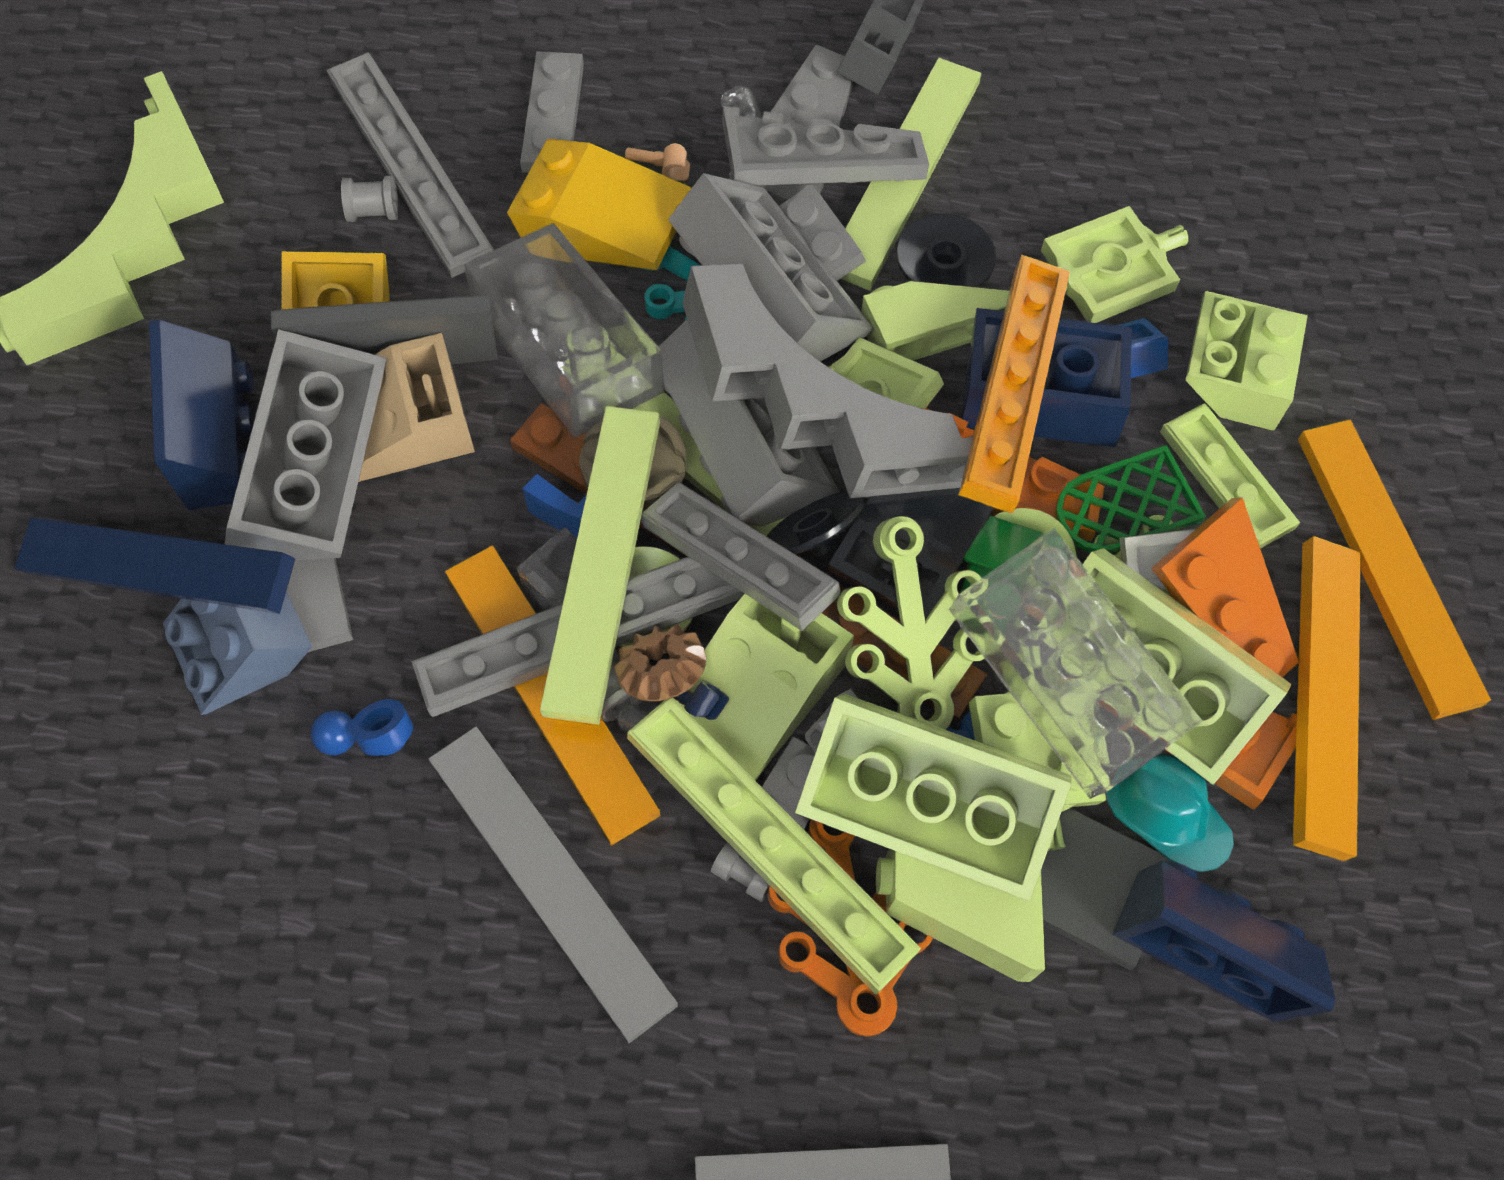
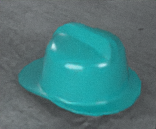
M1169 754L1146 755L1141 762L1134 760L1123 763L1111 773L1106 784V798L1114 816L1167 859L1183 864L1197 872L1215 870L1229 859L1234 845L1232 830L1209 803L1205 779L1177 757Z

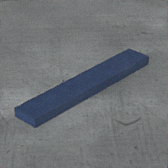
M30 518L14 569L37 576L280 614L296 558L277 551Z

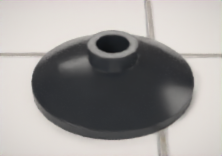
M936 214L921 218L905 229L897 246V262L901 272L908 281L980 288L990 278L994 270L996 250L991 237L975 222L957 215ZM939 262H947L950 265L941 264Z
M848 491L823 497L783 519L766 537L793 554L810 551L813 557L823 556L841 544L842 540L839 534L847 529L864 508L865 501L863 497L850 498Z

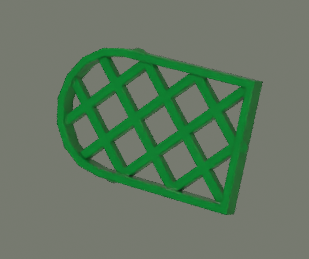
M1167 445L1078 476L1068 482L1057 499L1055 510L1056 520L1068 531L1074 545L1088 553L1103 548L1110 553L1121 551L1120 542L1103 545L1106 535L1117 540L1121 537L1136 536L1140 523L1155 529L1141 534L1147 535L1177 531L1202 522L1206 517ZM1157 458L1154 469L1140 465V463ZM1163 461H1165L1173 477L1160 472ZM1125 469L1120 481L1106 476ZM1131 470L1150 477L1145 491L1126 484ZM1156 480L1175 487L1170 501L1151 494ZM1091 481L1087 493L1074 489L1083 483ZM1098 482L1117 489L1112 503L1093 496ZM1123 492L1142 499L1137 513L1118 506ZM1181 492L1190 509L1177 504ZM1066 495L1083 501L1078 515L1063 510ZM1148 501L1167 508L1162 523L1143 516ZM1089 504L1108 510L1103 525L1084 518ZM1173 512H1177L1188 517L1186 519L1169 524ZM1114 514L1134 521L1129 535L1109 528ZM1065 519L1075 523L1072 530L1066 524ZM1081 525L1100 533L1096 544L1088 543L1077 536Z

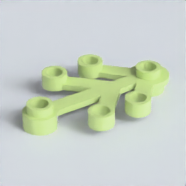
M903 516L890 518L880 523L876 528L873 544L877 554L882 559L892 563L901 625L876 606L873 593L864 587H851L841 592L837 600V609L845 620L859 622L906 659L909 681L884 665L883 653L878 647L871 644L853 646L846 655V668L852 676L867 679L898 703L897 713L946 730L954 715V704L950 694L972 662L981 661L990 654L992 639L983 628H962L953 639V652L934 677L930 655L963 607L976 603L982 597L984 583L982 578L974 571L965 570L952 573L946 580L944 594L925 620L916 556L921 552L924 543L923 532L920 526L911 518ZM900 528L907 531L910 536V544L905 550L900 549L895 543V534ZM962 577L966 578L971 584V592L967 598L961 597L957 591V584ZM855 593L864 600V609L859 615H854L848 606L850 597ZM970 634L976 635L979 640V648L975 654H970L965 646L966 639ZM863 651L869 652L873 659L872 667L865 673L857 666V657ZM926 699H930L935 706L934 715L928 720H925L920 714V706Z

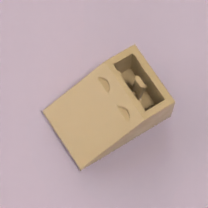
M442 333L390 345L375 354L385 357L387 360L358 482L475 452Z

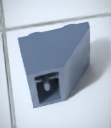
M287 591L280 614L181 599L162 623L165 628L166 639L173 647L184 673L185 684L188 690L192 692L201 715L210 713L288 676L312 648Z

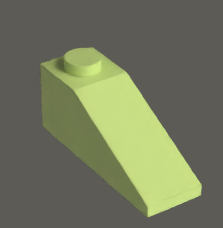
M909 281L896 286H882L870 294L864 295L861 313L874 328L867 335L869 342L914 361L971 343L976 309L1005 311L1009 291Z

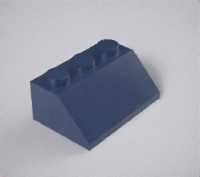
M976 309L961 419L968 421V428L975 429L1004 311ZM1059 319L1033 437L1116 447L1131 407V327Z
M163 320L149 321L154 462L188 510L233 504L249 444L248 436H251L255 421L252 406L250 404L246 405V392L254 390L251 367L247 360L240 361L230 341Z
M1161 861L1138 872L1112 935L1273 1022L1332 1012L1336 1001L1325 950L1305 940V933L1298 927L1285 921L1269 920L1251 910L1252 905L1248 900L1229 891H1216L1199 882L1198 874L1183 864L1173 861Z

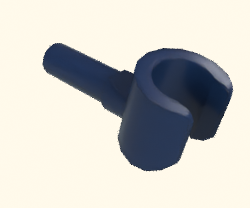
M701 680L693 693L687 690L673 697L680 704L685 705L684 708L689 714L695 717H704L708 720H715L729 701V697L723 691L704 680Z

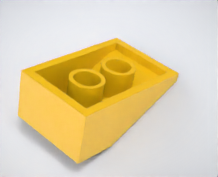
M547 138L507 214L528 251L542 255L658 270L676 233V229L668 219L692 188L591 143Z

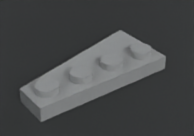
M815 45L771 112L784 114L783 122L812 125V118L832 120V124L840 127L853 85L852 80L837 72L845 56ZM731 172L729 173L730 180H732ZM812 183L821 195L824 183ZM810 184L761 185L760 187H764L777 205L780 206Z
M723 106L722 124L732 180L761 186L904 181L927 178L929 161L919 131L857 124L854 131L842 130L839 126L832 124V120L812 118V125L783 122L784 114L764 111L763 119L740 116V108Z

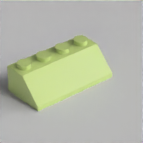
M1104 548L1090 553L1025 642L1212 785L1215 784L1285 697L1291 686V683Z
M843 694L834 698L795 813L1030 901L1071 786V775Z

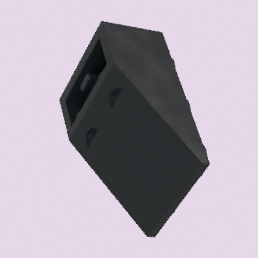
M960 488L871 496L829 563V576L849 588H867L873 593L877 604L899 616L892 563L882 559L877 554L873 544V536L878 525L887 519L900 516L911 518L920 526L924 536L923 547L916 556L924 618L926 620L944 594L947 578L952 573L958 571L965 553L983 528L994 507L958 495ZM900 528L895 534V543L902 550L909 546L910 536L907 531Z

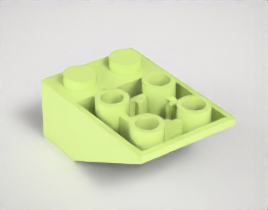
M744 594L727 614L705 649V670L696 684L689 689L693 693L701 680H704L723 691L729 697V701L715 720L691 716L756 781L846 666V655L852 648L854 635L822 613L801 631Z

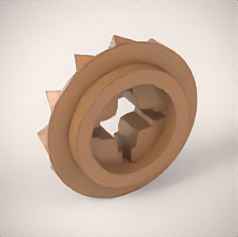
M678 624L667 632H663L655 625L652 634L647 636L634 634L633 645L619 649L620 662L614 666L619 684L628 695L644 701H661L676 697L696 684L706 667V653L695 632L685 634ZM667 653L670 658L669 660L660 659L663 654ZM650 659L659 660L657 664L652 667L649 662Z

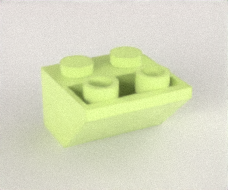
M1205 291L1199 312L1186 381L1219 417L1274 431L1293 401L1308 315Z

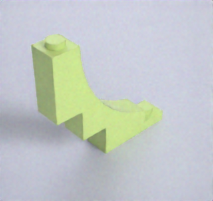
M162 71L144 78L152 95V98L144 100L150 115L134 121V145L131 162L124 183L102 221L85 241L60 263L21 288L0 297V343L7 353L16 350L26 365L144 319L128 282L185 260L169 224L224 203Z

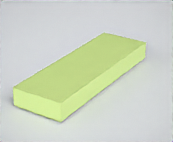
M1205 403L1162 426L1160 430L1162 436L1219 509L1231 498L1243 497L1260 549L1295 530L1300 524L1299 520Z

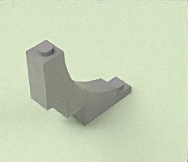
M743 264L691 266L682 303L712 402L764 398L780 450L832 445L850 498L960 488L973 435L968 438H961L952 414L926 410L892 400L844 378L818 361L798 345L768 312L752 287Z

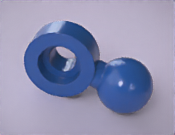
M385 699L368 705L354 719L338 710H330L320 714L311 726L310 737L315 748L326 755L343 754L353 746L354 742H357L363 753L371 756H385L397 752L405 745L412 734L413 722L400 701Z

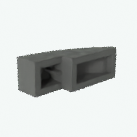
M873 0L837 72L878 95L914 26L924 0Z

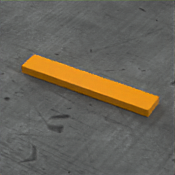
M1021 255L1015 267L958 494L1011 514L1019 503L1070 274L1067 270L1025 255Z
M1351 419L1303 431L1298 438V442L1350 549L1360 552V570L1432 720L1483 707L1491 699Z
M1313 536L1302 544L1293 846L1346 861L1357 856L1360 552Z
M493 545L445 571L449 582L481 634L536 614ZM548 673L515 685V690L611 846L661 816L659 808L602 718L600 719V724L597 725L543 717L540 707Z

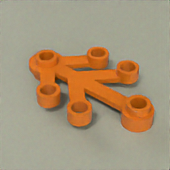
M811 819L807 831L809 836L855 881L849 847L855 835L844 831L838 836L829 835L824 830L823 823ZM769 886L767 896L770 905L776 911L790 913L806 924L786 902L781 901L777 897L776 892ZM876 891L872 899L886 912V895L877 894ZM901 921L898 924L904 931V927L907 926V924ZM792 932L783 938L778 948L780 964L790 972H801L835 997L837 1015L845 1028L856 1035L869 1037L882 1033L891 1025L897 1012V999L892 988L909 962L875 995L847 965L848 975L816 955L815 943L809 935L803 932ZM923 933V942L917 944L921 948L918 953L927 948L933 939L932 937ZM793 942L802 944L807 950V959L802 962L792 961L786 954V946ZM868 993L874 996L878 1003L877 1012L873 1014L863 1013L857 1005L858 995Z

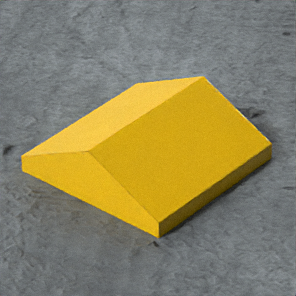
M282 251V309L390 301L386 255L384 253Z

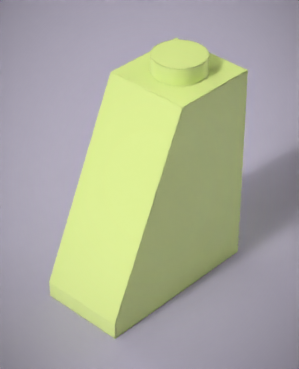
M889 849L886 858H878L876 891L877 894L886 895V913L889 916L1016 981L1031 982L1045 970L1041 871L1031 899L1027 901Z

